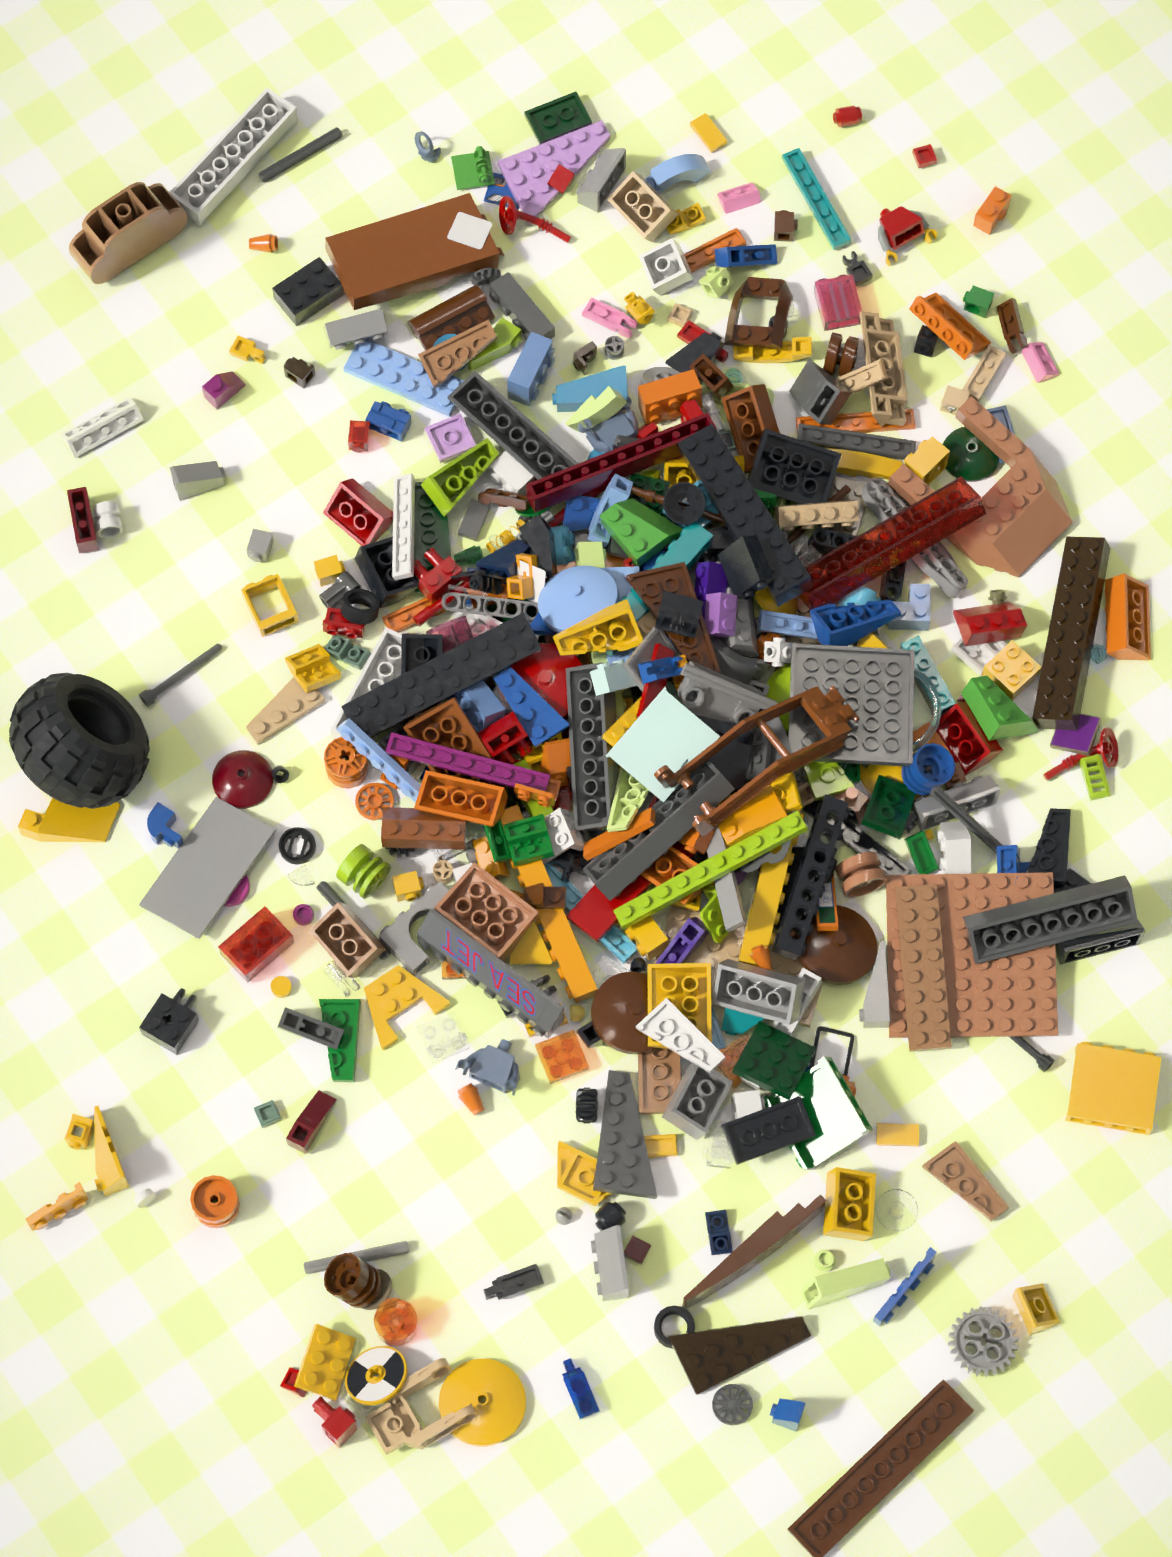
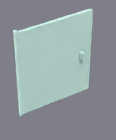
M666 687L663 688L606 755L607 758H612L663 803L679 784L673 788L670 786L664 788L655 778L654 773L664 765H668L676 773L720 737L666 691Z

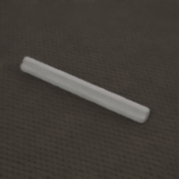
M401 1241L349 1253L367 1262L408 1253L409 1246L407 1241ZM338 1255L304 1262L305 1273L311 1274L325 1271L329 1263Z

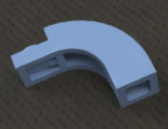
M683 154L670 158L650 170L651 175L645 180L660 194L669 186L680 181L689 180L697 183L710 173L711 170L702 155Z
M617 474L613 476L591 520L588 529V540L592 542L602 541V546H607L611 535L601 524L599 515L615 503L627 500L633 485L632 481Z

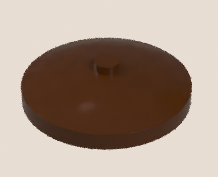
M837 905L838 931H817L816 916L812 917L810 924H813L811 934L806 936L804 942L807 944L805 953L798 958L804 968L821 977L822 982L832 985H848L859 981L870 971L876 961L878 945L871 925L862 915L848 907Z
M623 972L607 979L597 990L591 1005V1019L598 1036L609 1047L625 1054H644L656 1049V1047H648V1036L636 1029V1026L648 1015V975L640 972Z

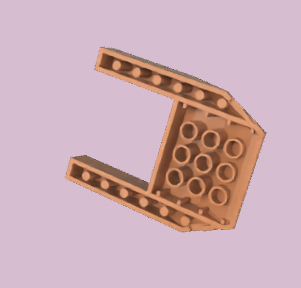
M971 396L957 410L955 418L1003 460L1010 469L963 517L905 464L890 477L888 485L974 564L982 567L987 566L995 571L1006 572L1019 578L1073 521L1056 480L1031 449Z

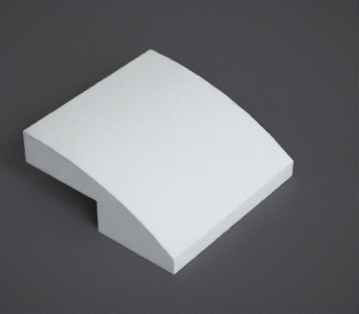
M961 638L950 650L976 674L981 676L984 666L1007 644L1004 641L965 647Z

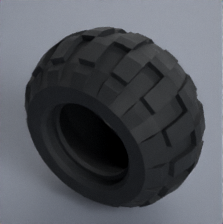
M68 672L50 674L28 687L14 705L9 728L10 747L24 774L34 785L50 797L62 803L80 808L94 809L106 807L127 797L142 780L150 760L147 757L150 751L147 731L134 707L119 692L106 683L82 674Z

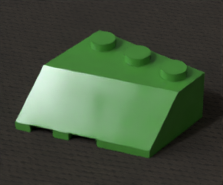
M633 498L617 502L599 515L603 527L628 557L632 559L633 563L639 567L674 539L681 536L680 534L683 530Z
M987 675L971 678L961 692L989 741L1034 734L1039 731L1032 720Z

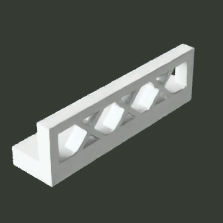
M128 397L60 434V436L68 445L74 458L144 421L136 403Z

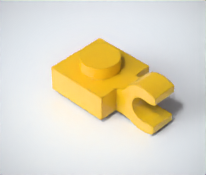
M239 335L229 350L230 355L244 361H248L251 357L256 362L263 364L266 356H264L265 352L255 348L256 343Z

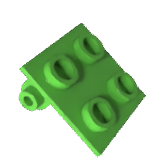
M477 146L474 153L451 156L457 190L495 185L490 154L482 146Z

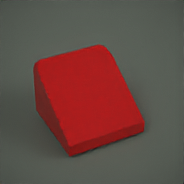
M559 164L547 184L564 194L574 181L575 174Z
M289 1367L280 1387L300 1397H304L307 1391L294 1387L299 1370Z

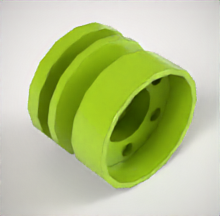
M359 844L343 860L337 870L336 878L346 886L354 884L353 891L359 893L362 899H367L383 884L390 872L391 866L389 863L383 862L381 857L373 859L374 852L366 845Z

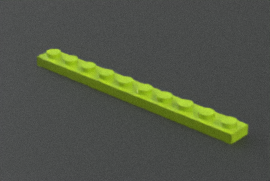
M797 810L613 911L621 927L625 930L808 831V828Z

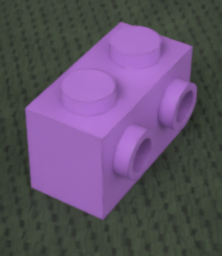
M722 592L706 594L704 622L709 636L718 638L735 636L737 595Z

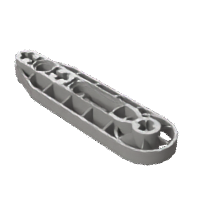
M878 478L867 481L861 491L862 499L917 566L933 579L947 596L957 598L965 590L968 579L958 568L950 552L912 507L888 485V482Z

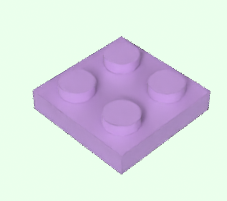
M461 413L424 427L440 464L456 458L476 446Z

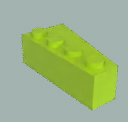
M486 438L428 476L421 486L441 514L445 516L499 453L491 441Z

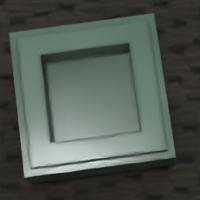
M273 1100L253 1108L262 1128L281 1121L280 1114Z

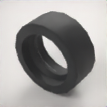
M351 589L343 595L340 612L346 620L352 623L370 624L378 618L380 600L378 596L368 590ZM352 604H362L370 609H358L353 607Z
M676 1305L667 1306L660 1310L654 1322L656 1339L660 1344L671 1349L673 1347L669 1338L663 1334L661 1328L662 1322L669 1315H679L687 1324L686 1333L695 1330L694 1318L691 1313L685 1308Z

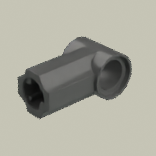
M346 571L336 578L335 583L322 592L319 598L326 608H333L342 601L343 595L347 591L361 589V585Z

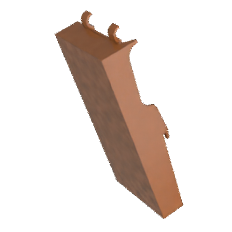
M471 194L460 195L325 237V250L353 310L447 285L451 279L457 276L476 272L484 268L492 267L498 269L499 256L503 255L505 257L500 247H496L490 232L482 249L447 238L458 212L488 221L484 214H480Z

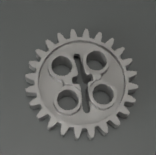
M980 1306L978 1312L972 1307L970 1315L964 1311L962 1313L963 1319L960 1317L956 1318L955 1321L958 1325L952 1324L951 1329L955 1332H949L948 1337L954 1340L949 1341L948 1346L954 1347L950 1350V1354L957 1355L954 1362H962L960 1369L967 1366V1374L975 1370L976 1377L979 1376L980 1372H983L985 1378H987L989 1371L996 1376L997 1368L1004 1372L1003 1364L1006 1366L1011 1365L1008 1358L1015 1359L1016 1355L1011 1351L1018 1350L1019 1347L1013 1343L1018 1342L1019 1338L1013 1337L1017 1329H1010L1013 1322H1005L1006 1314L999 1317V1310H996L993 1314L991 1313V1307H988L987 1311L984 1312L982 1306ZM972 1324L977 1325L980 1332L972 1333L969 1330V1326ZM992 1329L999 1330L1001 1337H993L990 1331ZM967 1336L974 1340H965L964 1337ZM981 1338H985V1346L981 1345ZM1000 1343L1002 1344V1347H999L995 1344ZM968 1345L973 1346L976 1349V1353L973 1355L968 1354L965 1347ZM994 1350L998 1357L996 1359L989 1358L987 1351Z

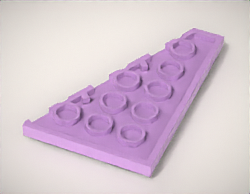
M603 120L497 161V165L520 211L535 217L540 212L542 213L546 206L560 194L559 191L547 184L556 167L561 164L577 175L587 165L588 160L594 154L596 155L600 148L610 140V134Z

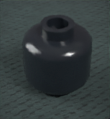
M606 1202L595 1212L594 1216L597 1221L595 1225L600 1231L616 1225L621 1227L626 1222V1212L617 1202Z

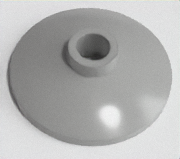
M653 367L643 372L642 379L645 383L679 374L680 372L670 367Z

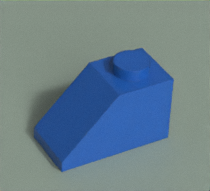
M779 1398L778 1404L773 1403L769 1416L773 1417L771 1423L796 1432L806 1403Z

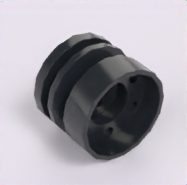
M679 482L671 486L666 492L663 499V509L667 517L673 522L691 524L703 515L705 497L696 485L689 482ZM683 498H687V502H690V506H686L685 509H681V505H678V502L682 501Z

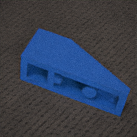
M776 244L715 249V260L718 267L732 268L778 264Z

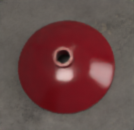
M238 750L225 755L216 764L212 774V786L217 797L238 809L251 808L263 802L270 794L274 782L272 768L268 761L260 754L249 750ZM240 772L245 773L242 777L238 776Z

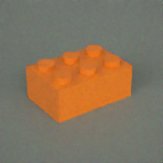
M694 369L638 386V408L646 425L652 422L657 425L662 421L682 416L680 407L688 400L696 399L702 409V387Z

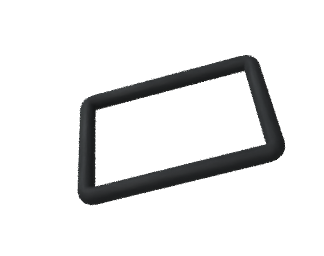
M819 1026L816 1030L813 1047H818L820 1031L850 1037L844 1074H842L848 1076L854 1035ZM816 1052L810 1061V1069L814 1067Z

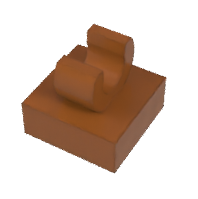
M959 762L955 763V771L952 778L945 783L947 789L952 788L955 784L967 782Z

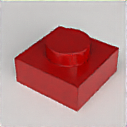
M931 144L912 150L918 169L937 164V158Z

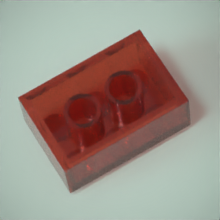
M264 906L222 942L218 949L220 955L249 983L294 944V938L292 933Z

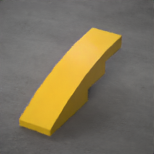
M826 448L841 453L836 472L851 477L861 475L871 479L881 477L889 480L902 466V461L883 456Z

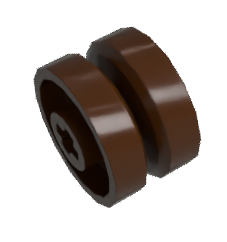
M832 332L823 369L833 376L838 365L840 366L839 377L852 372L857 360L859 338L849 336L845 346L842 347V334Z

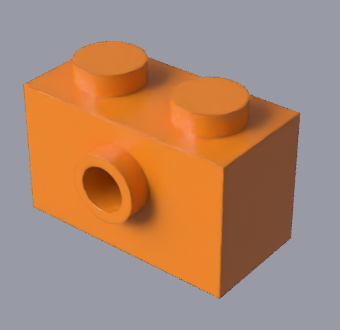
M995 186L975 214L973 226L990 235L998 222L1002 221L1006 216L1012 195Z

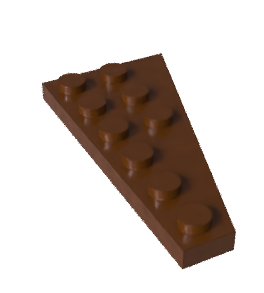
M685 562L626 575L627 581L656 620L664 591L697 599ZM702 613L700 614L699 625L694 639L665 631L679 652L686 656L688 664L692 661L721 673Z

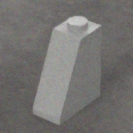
M217 461L169 467L179 501L225 486L223 479L226 478L223 466L219 467Z

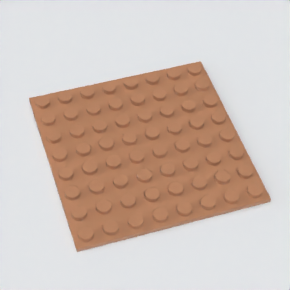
M1053 872L886 875L888 880L886 883L890 1012L889 1038H908L895 887L937 884L951 1037L1058 1036L1055 944L975 964L963 920L964 916L1053 894Z

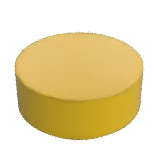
M277 976L271 981L270 988L274 996L284 998L291 993L292 985L287 977Z

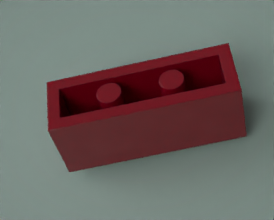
M87 487L67 490L79 554L99 550Z

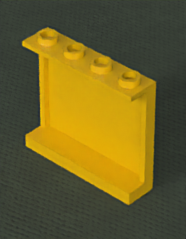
M1091 1042L1077 1043L1074 1050L1075 1059L1065 1121L1150 1135L1154 1120L1161 1057L1151 1052L1140 1054L1135 1053L1132 1049L1117 1050L1109 1045L1099 1047L1093 1046Z

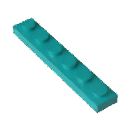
M800 148L782 154L784 164L832 249L836 250L850 244L851 238Z

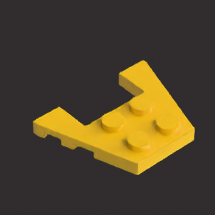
M399 965L364 987L365 996L382 1050L398 1041L397 1035L387 1022L421 999L425 1001L434 1015L450 1006V1002Z

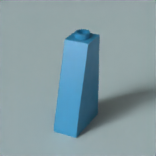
M626 365L557 385L556 393H552L553 405H557V412H576L591 395L598 398L608 386L620 392L627 401Z

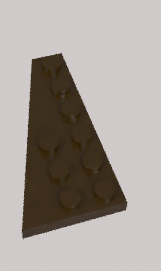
M794 1316L772 1321L754 1322L745 1325L741 1324L667 1336L694 1393L698 1395L811 1337V1334L803 1317Z

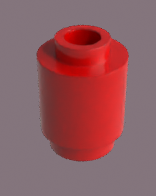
M855 105L836 108L833 113L834 124H837L838 127L858 124V122L862 121L861 108L859 106L855 107Z

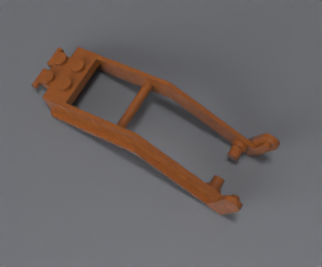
M815 686L743 719L676 773L668 765H664L654 773V776L664 788L668 786L673 788L677 784H682L686 790H689L694 786V782L690 779V774L740 734L757 726L761 729L783 758L771 764L717 808L712 807L708 801L704 802L700 806L704 814L701 816L699 814L696 815L692 823L693 827L704 837L776 779L843 748L844 740L852 730L846 722L851 719L857 722L860 718L849 704H842L845 702V699L835 686L830 687V691L825 695ZM803 706L826 735V738L790 754L766 722Z

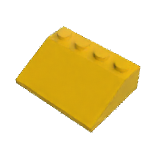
M711 963L648 964V1014L667 998L712 1043ZM648 1036V1047L669 1049Z

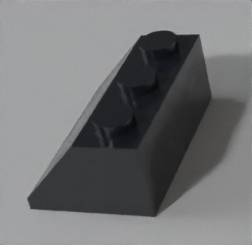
M393 537L359 547L354 560L371 592L378 596L380 608L399 603L419 588V581L415 574L413 577L394 580L392 577Z

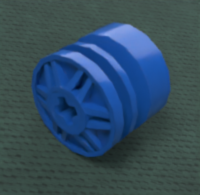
M935 743L926 744L913 754V763L910 767L902 766L901 775L903 782L915 794L922 796L930 795V791L934 786L940 788L952 778L955 771L954 759L950 752L942 745Z

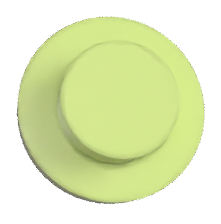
M829 1250L819 1251L814 1258L815 1266L821 1271H830L836 1263L835 1255Z

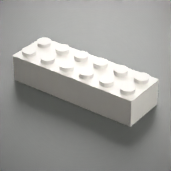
M385 627L344 704L401 675L402 634ZM342 708L330 729L332 739L342 737L340 732L336 730L341 723L347 720ZM379 734L371 739L375 742Z

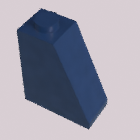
M516 539L478 560L475 565L477 570H485L486 574L499 573L500 577L508 578L517 575L516 555L520 553L531 554L530 551L532 549L529 544L526 545L521 539Z

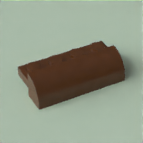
M473 285L408 320L407 323L416 339H419L423 349L428 350L433 347L434 343L441 336L446 334L458 335L484 321H491L495 316L486 301L487 297L479 286Z

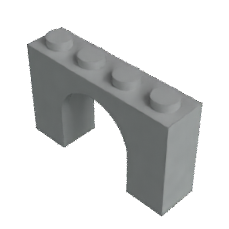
M440 881L436 885H430L423 897L416 898L406 912L402 911L397 915L393 924L390 926L386 925L380 931L379 940L413 976L429 964V956L411 939L410 929L417 919L427 916L431 908L434 909L449 891Z

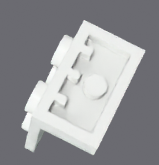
M558 808L544 817L554 852L553 857L542 859L544 864L569 848L578 851L584 850L585 841L581 831H574L573 812Z

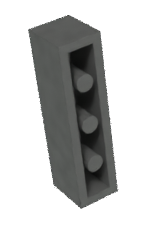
M509 272L489 284L490 298L494 303L497 302L501 306L503 314L506 317L509 316L512 319V323L521 329L526 341L531 332L549 339L555 337L554 325Z

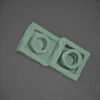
M338 635L332 636L324 648L330 656L359 670L363 668L371 655L368 649L354 645L349 639Z

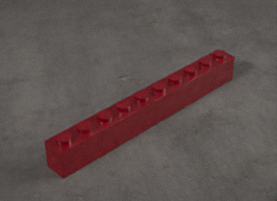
M708 413L528 483L526 484L527 499L536 513L609 484L615 474L627 477L680 456L678 442L710 424H713L716 430L717 427Z

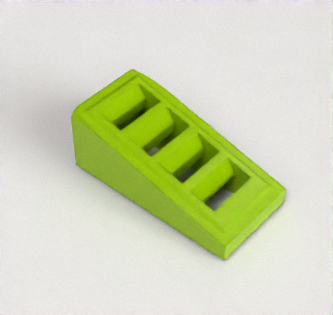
M1100 754L1081 758L1079 766L1090 801L1110 797L1111 794ZM1098 771V774L1089 776V773ZM1101 780V782L1091 784V781ZM1103 787V790L1093 792V789Z

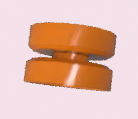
M211 1175L204 1177L195 1184L191 1191L190 1201L194 1214L201 1224L209 1228L225 1227L234 1221L239 1213L240 1202L236 1188L230 1180L223 1176Z

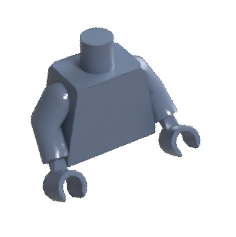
M629 396L626 397L628 405H624L621 408L626 413L621 411L592 428L589 419L584 420L587 428L579 423L578 430L581 433H586V438L594 450L607 453L619 448L615 446L614 442L617 435L634 438L638 436V421L634 411L630 409L632 400Z
M501 1039L497 1048L487 1045L485 1048H480L465 1059H460L455 1067V1070L458 1068L463 1069L462 1075L465 1076L468 1071L470 1078L504 1094L507 1090L512 1091V1096H515L520 1080L519 1066L515 1062V1056L509 1054L513 1044L505 1039Z

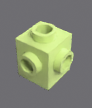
M713 266L706 271V274L699 280V283L708 296L719 298L729 291L734 281L728 269Z

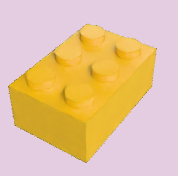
M835 1167L827 1172L823 1235L856 1241H865L873 1237L876 1173Z

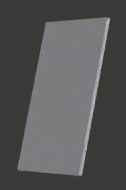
M215 797L143 897L139 906L200 940L275 834L276 829Z

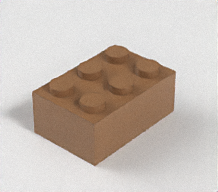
M337 902L309 930L312 936L348 977L357 978L386 950L345 903Z

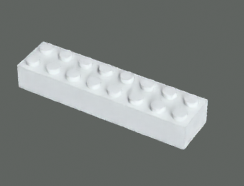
M268 87L265 88L170 190L172 196L186 211L188 218L201 225L294 125L298 120L297 107Z

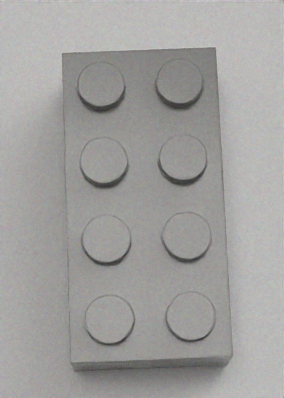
M726 959L718 964L712 1004L791 1025L799 1020L806 979Z

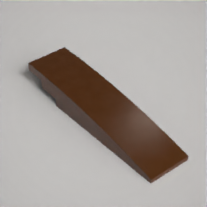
M820 1194L806 1208L798 1202L784 1216L776 1211L683 1297L682 1307L688 1309L761 1263L822 1213L826 1199Z

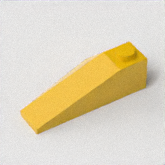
M628 599L610 605L553 636L560 656L585 654L586 652L594 651L601 653L607 650L626 651L639 646L643 641Z
M97 1105L94 1106L95 1171L98 1179L94 1181L98 1192L103 1191L104 1195L108 1196L128 1188L129 1185L101 1110Z

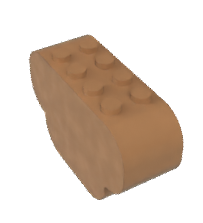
M135 182L92 209L86 215L82 222V230L73 237L69 244V253L94 284H103L176 237L187 224V213L162 183L147 186L144 182Z

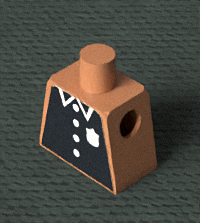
M849 787L846 792L834 795L833 797L848 803L847 810H849L847 818L860 826L869 803V797L855 787Z

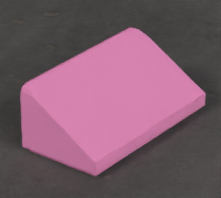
M753 182L717 194L723 211L726 214L761 202L759 190Z
M1043 342L1028 343L1027 347L1022 349L1021 352L1037 383L1059 375Z

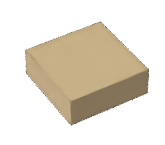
M675 303L667 318V322L683 327L690 320L693 310Z

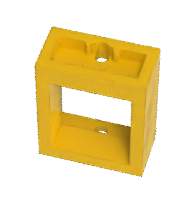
M279 574L268 575L263 580L257 583H249L241 589L243 599L261 637L299 622L298 614ZM277 588L287 610L261 621L251 598Z

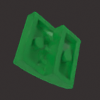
M543 814L503 824L514 867L554 856Z

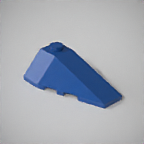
M892 600L867 601L866 605H854V602L847 603V606L827 604L810 609V614L818 641L822 645L849 646L901 616V611Z

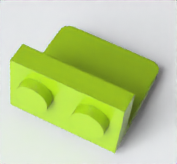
M708 884L702 890L709 902L700 912V918L714 942L721 943L729 932L725 929L716 887L714 884Z

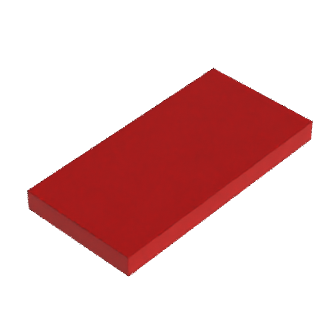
M639 875L633 883L627 885L621 894L611 901L594 884L566 915L567 920L596 942H599L618 921L613 910L640 896L650 886L651 882Z

